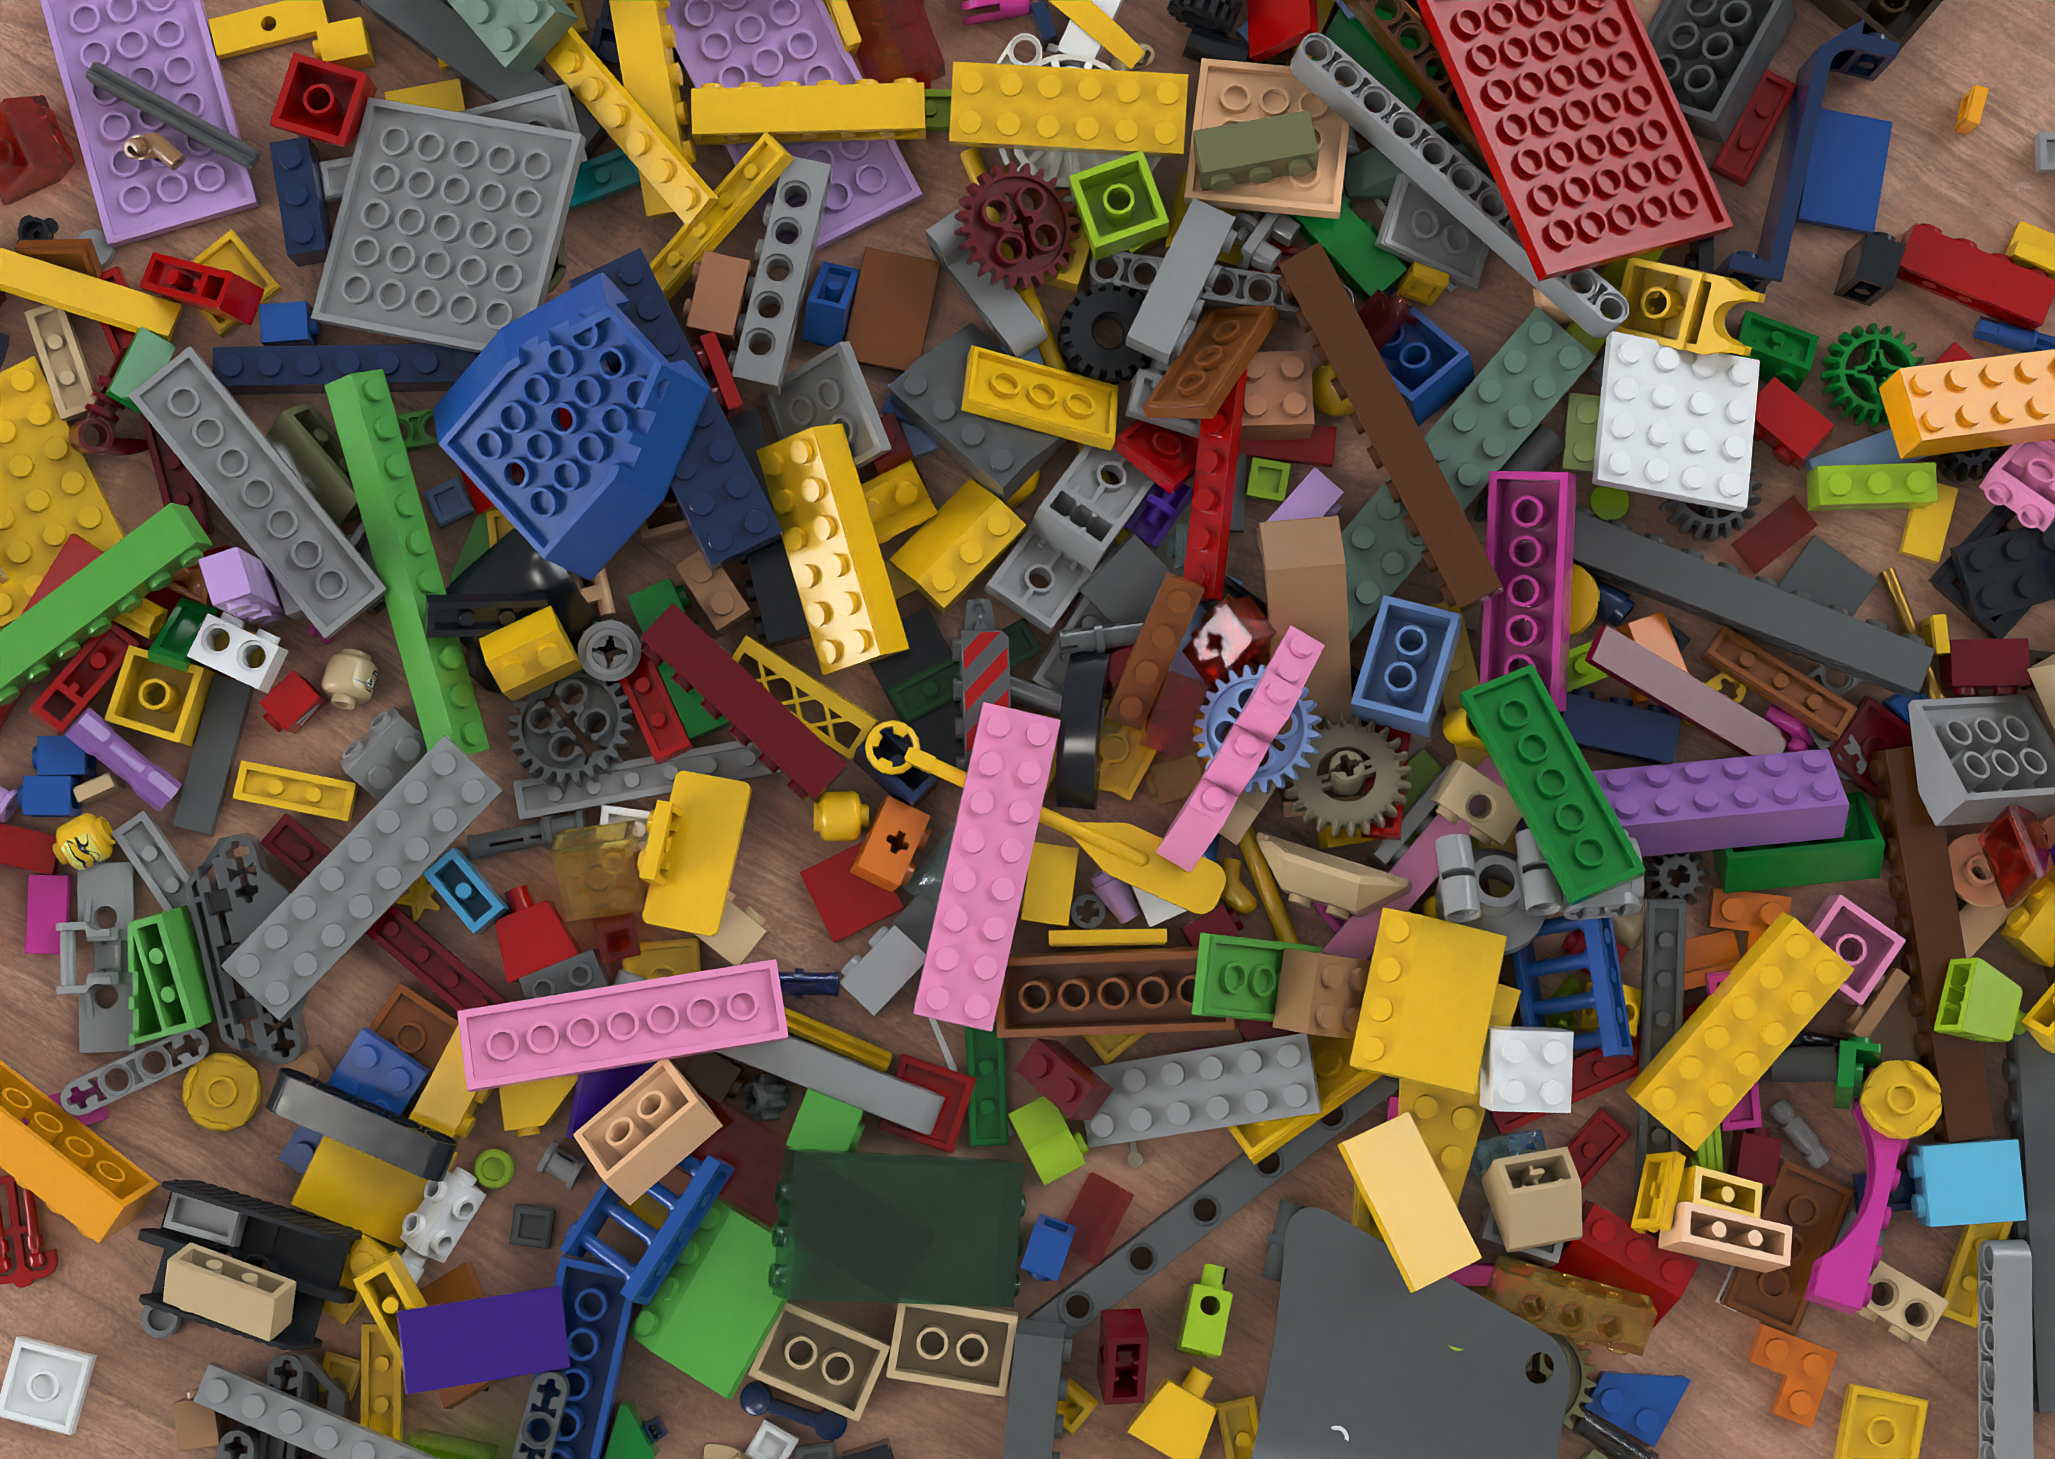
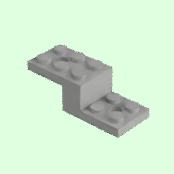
M1086 444L1039 506L1028 530L989 580L984 591L1049 635L1080 592L1078 588L1097 569L1116 540L1119 532L1155 482L1113 448L1111 451ZM1110 471L1114 473L1119 479V484L1109 485L1105 483L1101 478V472ZM1032 574L1042 575L1047 580L1048 587L1043 589L1034 587L1029 581V576Z

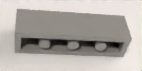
M1192 199L1128 332L1125 346L1168 365L1173 354L1178 357L1181 355L1189 335L1183 333L1189 320L1196 323L1205 304V301L1200 299L1205 285L1210 288L1214 286L1222 268L1216 262L1222 251L1229 254L1238 235V232L1232 230L1236 217L1200 200Z

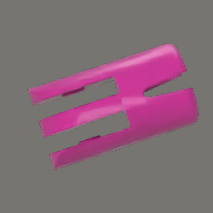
M970 0L960 3L962 11L998 5L1000 10L999 12L963 18L964 26L1031 14L1030 0Z

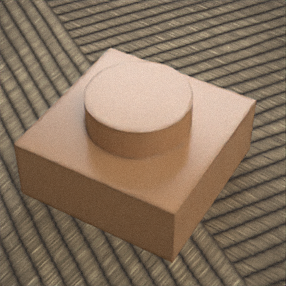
M321 1045L314 1046L294 1061L283 1065V1068L303 1072L326 1083L335 1071Z

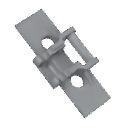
M131 862L98 863L86 870H77L78 922L56 923V931H60L61 986H56V994H79L80 1053L137 1050V1044L129 1046V1033L133 1032V1010L128 1009V997L133 995V973L128 972V922L135 920L134 866ZM109 906L115 910L117 921L112 928L103 929L97 922V915L102 908ZM77 931H86L87 942H93L94 969L93 973H87L86 985H77ZM106 985L113 986L118 993V1000L111 1008L103 1007L98 1000L99 991Z

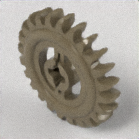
M1343 712L1339 714L1337 725H1333L1328 716L1324 715L1322 730L1318 729L1315 725L1312 726V730L1321 734L1322 738L1310 740L1309 745L1318 750L1317 754L1306 753L1304 756L1310 764V768L1307 769L1298 765L1295 768L1299 776L1297 781L1287 775L1284 777L1285 785L1293 786L1285 790V798L1291 800L1298 799L1292 804V811H1306L1303 816V823L1308 824L1316 819L1318 821L1316 827L1318 832H1322L1327 826H1331L1332 836L1336 837L1341 829L1344 828L1348 837L1353 838L1355 829L1358 827L1366 835L1370 834V823L1375 824L1379 828L1385 827L1383 815L1390 818L1397 817V810L1393 805L1403 806L1406 804V797L1400 794V792L1409 791L1411 789V782L1402 779L1411 775L1412 767L1400 766L1407 761L1408 752L1395 753L1400 747L1401 739L1397 737L1387 742L1390 733L1389 726L1376 733V721L1374 719H1371L1365 727H1362L1360 716L1355 715L1352 723L1347 724ZM1338 752L1330 760L1329 773L1317 777L1319 766L1325 758ZM1357 753L1368 759V761L1363 762V759ZM1341 769H1346L1349 774H1353V775L1347 777V776H1346V773H1345V772H1340V770H1341ZM1376 777L1373 788L1366 796L1357 801L1343 802L1335 800L1324 793L1333 790L1338 795L1351 796L1359 792L1363 786L1364 779Z

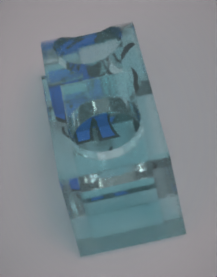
M1532 1129L1512 1134L1506 1133L1478 1138L1471 1159L1473 1176L1483 1177L1494 1159L1547 1150L1543 1130Z

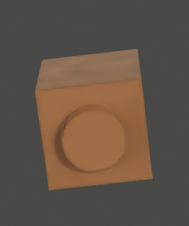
M198 1388L185 1391L186 1398L173 1403L179 1452L217 1446L222 1437L229 1432L227 1416L193 1402Z

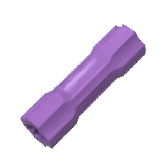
M91 708L86 709L65 733V736L83 751L95 756L128 783L134 793L156 811L161 810L174 797L182 785L161 766L150 762L115 733L114 728Z

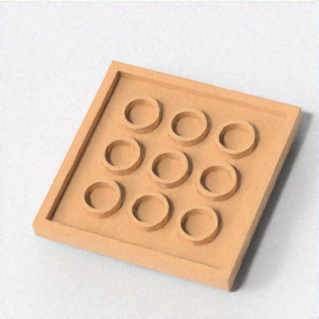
M1201 58L1184 204L1190 205L1192 199L1195 198L1217 208L1339 219L1349 124L1301 83L1292 73L1290 66ZM1336 80L1341 86L1347 87L1342 81ZM1310 110L1319 150L1317 170H1313L1301 177L1286 175L1272 178L1270 181L1262 184L1247 182L1236 184L1223 191H1215L1213 189L1202 191L1193 150V131Z

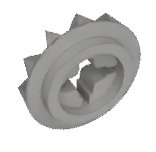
M612 618L607 621H595L592 626L582 633L578 644V657L584 670L592 677L602 681H617L627 677L637 667L641 658V644L638 635L627 623L624 624ZM611 635L615 647L621 648V651L614 652L613 657L610 659V664H607L604 652L599 651L598 647L605 646L606 640Z

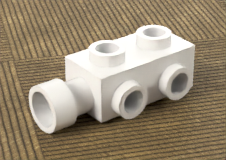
M459 1167L453 1173L447 1171L442 1182L429 1180L424 1188L425 1198L416 1212L409 1213L403 1221V1233L400 1238L408 1246L403 1254L399 1255L415 1284H417L425 1271L423 1265L428 1257L442 1263L446 1261L486 1197V1194L474 1185L477 1178Z

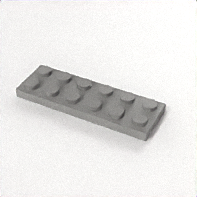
M1301 1033L1089 1067L1108 1083L1113 1090L1093 1119L1084 1120L1087 1145L1088 1148L1320 1113L1322 1108L1309 1034Z

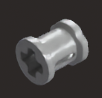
M553 1141L545 1151L536 1171L541 1174L544 1172L551 1174L565 1182L567 1189L572 1190L583 1175L589 1159L584 1156L579 1159L560 1148V1143Z

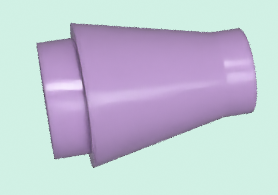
M1099 870L1090 877L1093 883L1091 889L1113 913L1119 924L1126 923L1140 914L1129 884L1109 876L1102 870Z

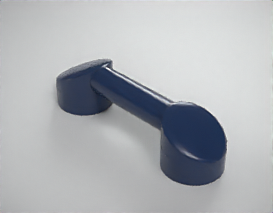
M761 1381L748 1383L740 1394L741 1406L749 1415L759 1416L768 1412L813 1427L816 1434L824 1440L832 1441L838 1439L847 1428V1417L826 1408L816 1412L774 1398L770 1387Z

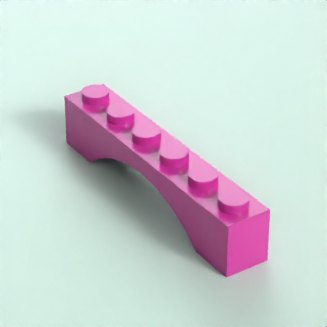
M1869 1067L1867 1070L1863 1072L1862 1083L1864 1082L1868 1073L1875 1068ZM1860 1096L1859 1098H1854L1851 1112L1860 1129L1865 1148L1867 1177L1864 1196L1857 1215L1845 1235L1827 1253L1813 1262L1804 1300L1850 1315L1860 1311L1862 1306L1867 1307L1873 1291V1284L1868 1283L1871 1268H1877L1882 1255V1246L1877 1243L1880 1231L1886 1230L1892 1212L1891 1207L1887 1206L1890 1192H1895L1901 1176V1170L1897 1169L1896 1165L1899 1154L1903 1155L1909 1143V1139L1888 1138L1873 1129L1863 1115L1859 1102Z

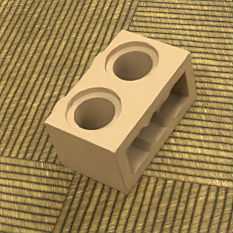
M1880 1260L1877 1268L1871 1270L1868 1283L1874 1286L1876 1283L1881 1282L1885 1289L1884 1297L1876 1303L1870 1299L1868 1306H1862V1309L1856 1313L1873 1323L1879 1317L1891 1325L1888 1329L1889 1333L1907 1343H1910L1912 1338L1926 1343L1949 1301ZM1916 1303L1919 1308L1918 1318L1914 1322L1908 1323L1905 1318L1906 1308L1910 1304Z

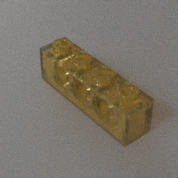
M1500 1255L1497 1257L1483 1296L1531 1323L1548 1335L1553 1332L1567 1336L1573 1342L1581 1345L1594 1343L1605 1346L1609 1351L1618 1355L1631 1353L1642 1356L1657 1317V1312L1650 1296ZM1529 1295L1539 1296L1533 1302H1522V1300ZM1566 1306H1577L1572 1312H1560ZM1605 1316H1615L1608 1323H1599L1600 1319Z

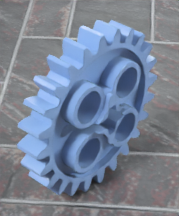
M1261 664L1257 675H1255L1252 667L1245 665L1243 677L1230 670V682L1228 684L1218 678L1215 680L1216 686L1219 689L1216 694L1205 690L1204 694L1210 700L1209 705H1197L1196 707L1205 714L1204 719L1194 720L1192 723L1202 728L1203 733L1193 737V741L1205 745L1197 753V756L1200 758H1211L1205 769H1207L1223 743V730L1236 721V718L1230 715L1229 710L1235 708L1239 712L1242 711L1246 698L1253 692L1267 666ZM1302 688V693L1290 714L1293 721L1291 730L1283 735L1277 734L1275 737L1285 745V749L1279 751L1270 744L1268 748L1269 759L1264 766L1258 767L1245 787L1246 793L1254 794L1256 786L1259 784L1261 791L1268 794L1270 793L1271 782H1274L1278 788L1284 789V777L1286 775L1296 781L1299 780L1298 773L1295 770L1298 765L1307 769L1310 768V764L1304 756L1306 753H1318V750L1309 744L1310 740L1322 738L1321 734L1312 730V726L1320 723L1322 719L1309 714L1317 706V702L1313 700L1303 701L1309 693L1308 688Z

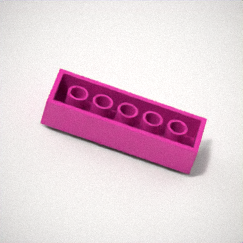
M1489 471L1486 556L1505 591L1483 602L1480 685L1533 664L1558 711L1566 712L1577 476L1569 472Z

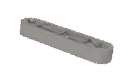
M198 1027L165 1036L74 1078L65 1085L61 1092V1105L66 1112L72 1115H84L202 1060L210 1049L209 1035L204 1029ZM190 1034L193 1039L200 1037L202 1043L198 1046L199 1053L193 1055L190 1050H186L177 1055L181 1062L175 1065L172 1052L165 1044L172 1042L174 1050L185 1043V1035ZM151 1051L162 1053L166 1059L165 1068L156 1073L146 1070L143 1065L145 1054ZM114 1068L124 1070L129 1077L128 1085L120 1090L110 1088L106 1083L108 1071ZM96 1076L100 1090L107 1097L100 1099L98 1091L86 1099V1106L82 1107L79 1102L71 1103L69 1098L74 1093L73 1087L78 1086L80 1091L90 1089L95 1085L91 1078Z

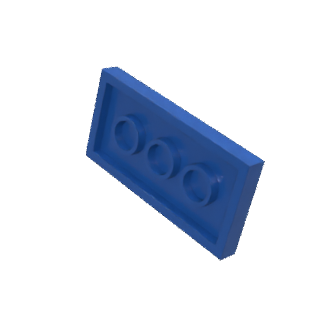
M365 1027L361 1029L327 1083L403 1116L431 1073V1070L370 1028ZM299 1125L278 1158L304 1175L323 1134Z

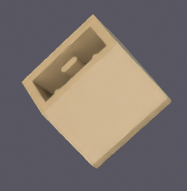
M1568 1147L1494 1159L1482 1177L1481 1183L1507 1253L1578 1240L1582 1237L1581 1181Z

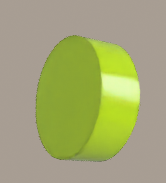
M1599 485L1589 497V510L1594 513V518L1607 523L1609 519L1619 520L1629 508L1628 493L1626 490Z
M499 1148L484 1151L478 1156L474 1164V1174L477 1181L482 1186L490 1189H497L507 1185L513 1179L516 1170L513 1157L507 1151Z

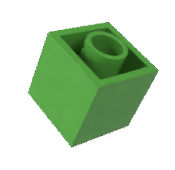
M808 1088L786 1145L842 1167L846 1162L848 1154H854L865 1128V1124L861 1123L865 1110Z

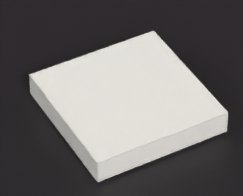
M25 1336L16 1337L0 1393V1417L67 1435L75 1434L97 1355Z

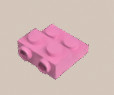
M2051 440L2014 444L1989 470L1979 488L1985 491L1986 498L1992 504H2004L2018 514V519L2024 526L2028 528L2037 527L2043 532L2055 521V443Z

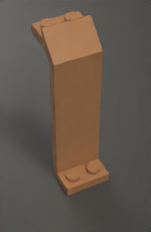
M1327 516L1259 522L1260 528H1256V539L1262 554L1265 573L1269 660H1271L1290 625L1324 644L1325 646L1304 687L1309 689V693L1303 701L1313 700L1317 702V706L1309 714L1322 719L1320 723L1315 724L1320 730L1323 729L1324 715L1328 716L1333 725H1337L1339 714L1343 712L1347 724H1351L1353 714L1351 708L1352 686L1346 562L1339 517ZM1289 716L1279 731V735L1286 734L1291 730L1293 722L1291 716ZM1274 738V747L1279 751H1283L1285 745ZM1338 752L1325 758L1319 766L1317 777L1329 773L1330 760ZM1346 769L1340 770V772H1345L1347 777L1353 775L1349 774ZM1285 785L1284 789L1277 787V800L1283 816L1304 815L1305 810L1301 812L1292 811V804L1298 799L1291 800L1284 796L1285 790L1293 786ZM1333 790L1324 792L1331 798L1343 802L1357 801L1362 798L1360 790L1351 796L1338 795Z

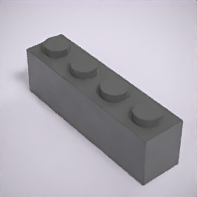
M1018 1318L1003 1459H1060V1452L1053 1451L1054 1438L1062 1439L1064 1414H1057L1058 1401H1066L1068 1377L1061 1376L1062 1363L1070 1364L1072 1339L1065 1338L1066 1324Z

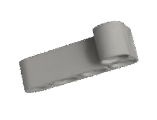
M956 208L925 230L930 249L936 259L941 262L943 269L1009 354L1013 357L1021 358L1048 339V335L1015 289L1005 290L1004 279H1001L992 286L990 285V272L978 277L977 272L981 265L978 262L970 265L966 264L972 253L970 250L959 251L958 249L960 245L966 242V238L954 233L958 228L964 226L963 222L954 218L955 214L960 211Z

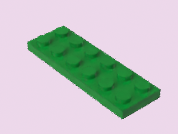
M1528 665L1463 691L1459 699L1570 906L1643 877L1646 869L1534 665Z

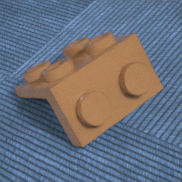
M1887 968L1862 1005H1853L1844 1018L1846 1023L1840 1030V1033L1847 1038L1866 1037L1872 1039L1875 1044H1881L1879 1061L1882 1063L1891 1060H1909L1917 1063L1921 1057L1917 1054L1914 1047V1034L1918 1033L1916 1017H1912L1907 1004V997L1911 994L1910 985L1907 984L1910 976L1898 968Z

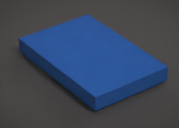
M1821 108L1795 222L1864 235L1874 232L1893 122Z

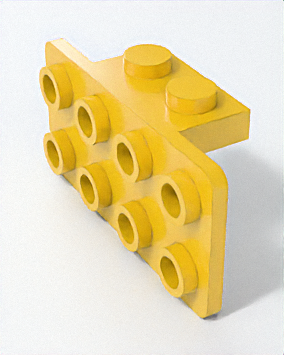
M684 770L676 774L670 801L657 800L655 810H651L648 815L646 829L649 837L646 848H642L638 856L637 869L640 871L639 878L650 883L642 914L645 923L714 937L719 933L752 793V788L748 783Z

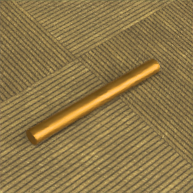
M1889 568L1880 572L1903 634H1912L1922 638L1895 568ZM1931 661L1923 685L1929 699H1945V694Z

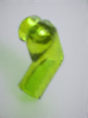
M1568 976L1549 999L1580 994L1584 987L1573 977ZM1573 1011L1548 1015L1551 1028H1562L1574 1033L1577 1030L1578 1025L1577 1021L1574 1020Z

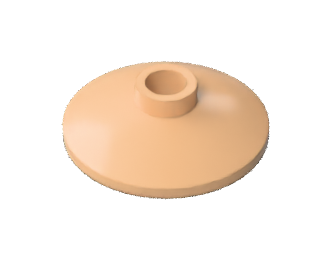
M1973 833L1963 835L1949 845L1948 850L1955 893L1961 899L1979 907H1996L2006 903L2015 895L2020 885L2021 873L2017 859L2005 844L1991 836ZM1972 871L1978 873L1981 879H1978L1976 876H1974Z

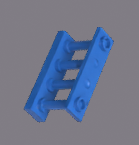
M1565 916L1545 919L1536 937L1581 929L1585 934L1587 948L1584 949L1583 953L1536 961L1532 940L1524 948L1512 953L1517 989L1521 990L1519 1004L1523 1027H1546L1544 1018L1546 1015L1593 1008L1597 1011L1599 1027H1597L1595 1032L1574 1035L1573 1051L1599 1047L1603 1051L1604 1057L1620 1058L1633 1056L1612 918L1570 920L1565 918ZM1584 968L1591 972L1593 987H1591L1590 992L1542 1000L1538 977Z
M690 1154L677 1165L691 1174L692 1181L683 1194L678 1196L660 1182L655 1183L646 1191L647 1194L669 1209L670 1215L658 1230L618 1203L621 1197L603 1181L580 1219L568 1228L565 1235L566 1240L560 1250L565 1254L581 1258L589 1251L625 1277L626 1284L620 1291V1294L631 1302L648 1306L735 1168L724 1160L708 1155L702 1161H699ZM609 1216L647 1243V1251L639 1263L633 1264L596 1237Z

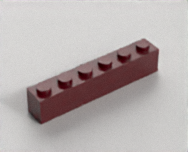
M674 603L640 637L646 645L642 652L658 667L663 663L668 665L675 672L671 679L687 694L692 689L695 690L704 699L699 705L716 721L723 716L733 726L728 732L744 747L752 743L762 753L757 759L773 774H776L780 769L791 780L787 787L802 801L809 796L816 802L847 769V764Z

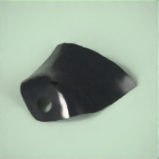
M516 528L512 529L489 548L446 588L447 595L546 592L548 606L551 605L577 654L578 644L583 631H586L595 621H602L581 594L568 571L545 560ZM611 635L606 640L605 646L598 647V650L603 651L604 654L618 649L615 647ZM484 636L459 637L460 642L466 647L470 655V661H466L469 676L487 691L502 693L485 663L482 649H479L475 641H473L474 637L482 638Z

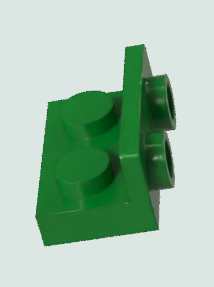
M1746 310L1740 320L1736 340L1745 346L1752 347L1750 356L1730 353V355L1760 360L1759 380L1769 383L1776 377L1791 391L1797 392L1811 370L1819 336Z
M1850 1037L1848 1041L1840 1040L1833 1108L1850 1109L1852 1097L1859 1098L1863 1072L1869 1067H1878L1881 1056V1044H1875L1872 1039L1866 1037Z

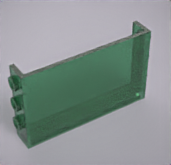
M784 1148L782 1180L777 1182L775 1188V1203L779 1206L778 1222H775L773 1225L771 1236L772 1245L776 1247L775 1263L770 1265L768 1273L769 1287L773 1288L772 1294L782 1299L1014 1307V1298L1018 1296L1020 1290V1278L1016 1273L1017 1257L1021 1256L1023 1250V1239L1019 1233L1020 1217H1023L1026 1209V1199L1022 1193L1024 1163L1007 1159Z

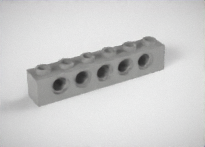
M793 156L794 160L772 184V189L777 191L774 203L768 202L764 212L763 225L768 226L765 240L758 239L755 249L754 262L759 263L756 277L749 276L745 291V299H750L747 314L741 312L737 323L736 335L741 336L738 351L732 349L728 360V367L736 387L777 396L781 394L833 178L831 164ZM795 195H800L807 199L805 204L798 208L790 207L787 205V201ZM790 231L798 235L796 241L791 244H782L778 241V237L784 232ZM776 268H784L789 272L787 278L782 281L771 280L769 274ZM772 304L780 308L778 315L773 318H764L760 315L761 309L766 305ZM759 341H765L771 344V349L765 355H755L751 352L752 346Z

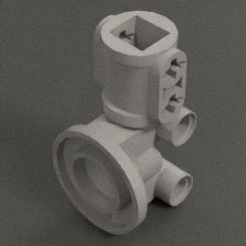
M1529 828L1515 835L1518 855L1499 849L1472 851L1471 838L1465 834L1445 835L1435 841L1439 870V881L1435 894L1437 918L1507 936L1504 955L1514 953L1527 946L1539 933L1546 915L1564 911L1565 918L1587 920L1623 917L1635 914L1641 910L1644 897V875L1574 906H1570ZM1624 830L1633 848L1635 849L1638 857L1642 862V856L1637 839H1635L1634 837H1629L1628 831ZM1484 879L1499 880L1507 884L1512 891L1504 897H1491L1480 888L1479 881Z

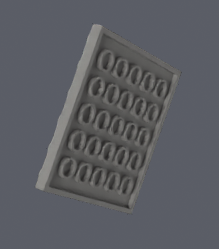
M368 97L311 319L316 320L318 323L481 353L502 327L545 304L587 138L581 133Z

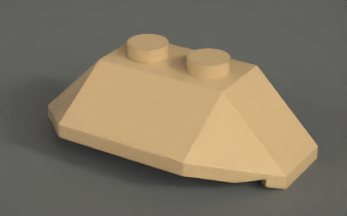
M1258 831L1256 840L1280 888L1290 895L1288 901L1296 905L1311 908L1313 902L1327 907L1326 914L1348 920L1349 915L1360 918L1411 891L1412 883L1409 879Z

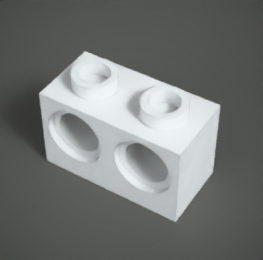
M223 612L220 618L208 613L187 656L268 693L289 652L277 646L281 638L260 628L256 635L242 629L245 621ZM222 632H228L230 636L228 647L223 651L217 652L214 645L216 637ZM263 648L266 655L264 663L258 668H252L250 664L251 654L255 650Z

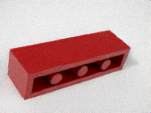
M1915 223L1904 233L1900 243L1906 246L1896 275L1897 279L2013 326L2033 331L2043 325L2055 295V280L2050 279L2047 272L2033 267L2026 269L2014 264L2013 259L2001 253L1989 254L1977 249V244L1968 239L1950 238L1941 234V229L1931 224L1921 223L1919 225Z

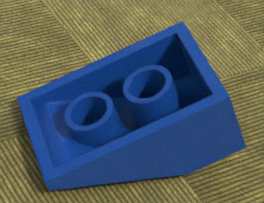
M1391 289L1363 312L1360 318L1419 427L1475 379L1470 352L1401 295L1396 294L1397 292L1394 289Z

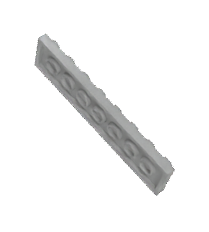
M191 346L186 348L128 395L325 639L329 640L384 596L388 589L375 571Z
M444 735L232 953L221 967L280 1021L504 789L447 735Z

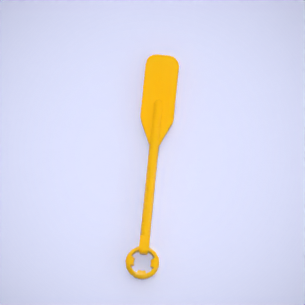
M895 720L885 721L873 727L868 734L865 744L866 756L871 765L881 773L889 775L901 774L913 766L964 788L967 772L921 751L919 738L907 724ZM893 728V734L899 735L902 738L908 735L912 742V747L908 748L903 759L905 763L901 766L892 767V761L886 760L883 757L877 760L873 754V748H878L883 738L880 732L884 729ZM1043 806L1041 808L1039 822L1071 836L1100 869L1109 876L1194 914H1207L1217 905L1225 886L1226 876L1223 868L1216 862L1201 856L1189 873L1156 853L1163 838L1127 823L1076 822Z

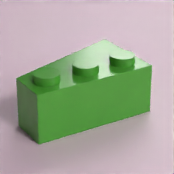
M187 905L128 922V972L133 973V995L128 997V1009L133 1010V1032L129 1033V1046L196 1029L217 1020L200 946Z

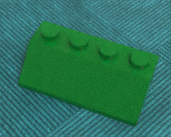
M1863 791L1845 793L1849 802V810L1842 838L1712 850L1714 868L1723 892L1733 893L1880 878L1885 841Z

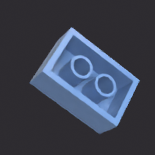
M1383 595L1351 701L1353 719L1355 715H1359L1361 721L1369 723L1371 719H1374L1376 725L1389 726L1392 729L1430 738L1462 631L1461 614Z

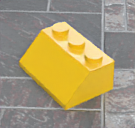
M969 479L937 511V514L931 517L888 561L945 615L1025 534L1027 525L997 496L972 479Z

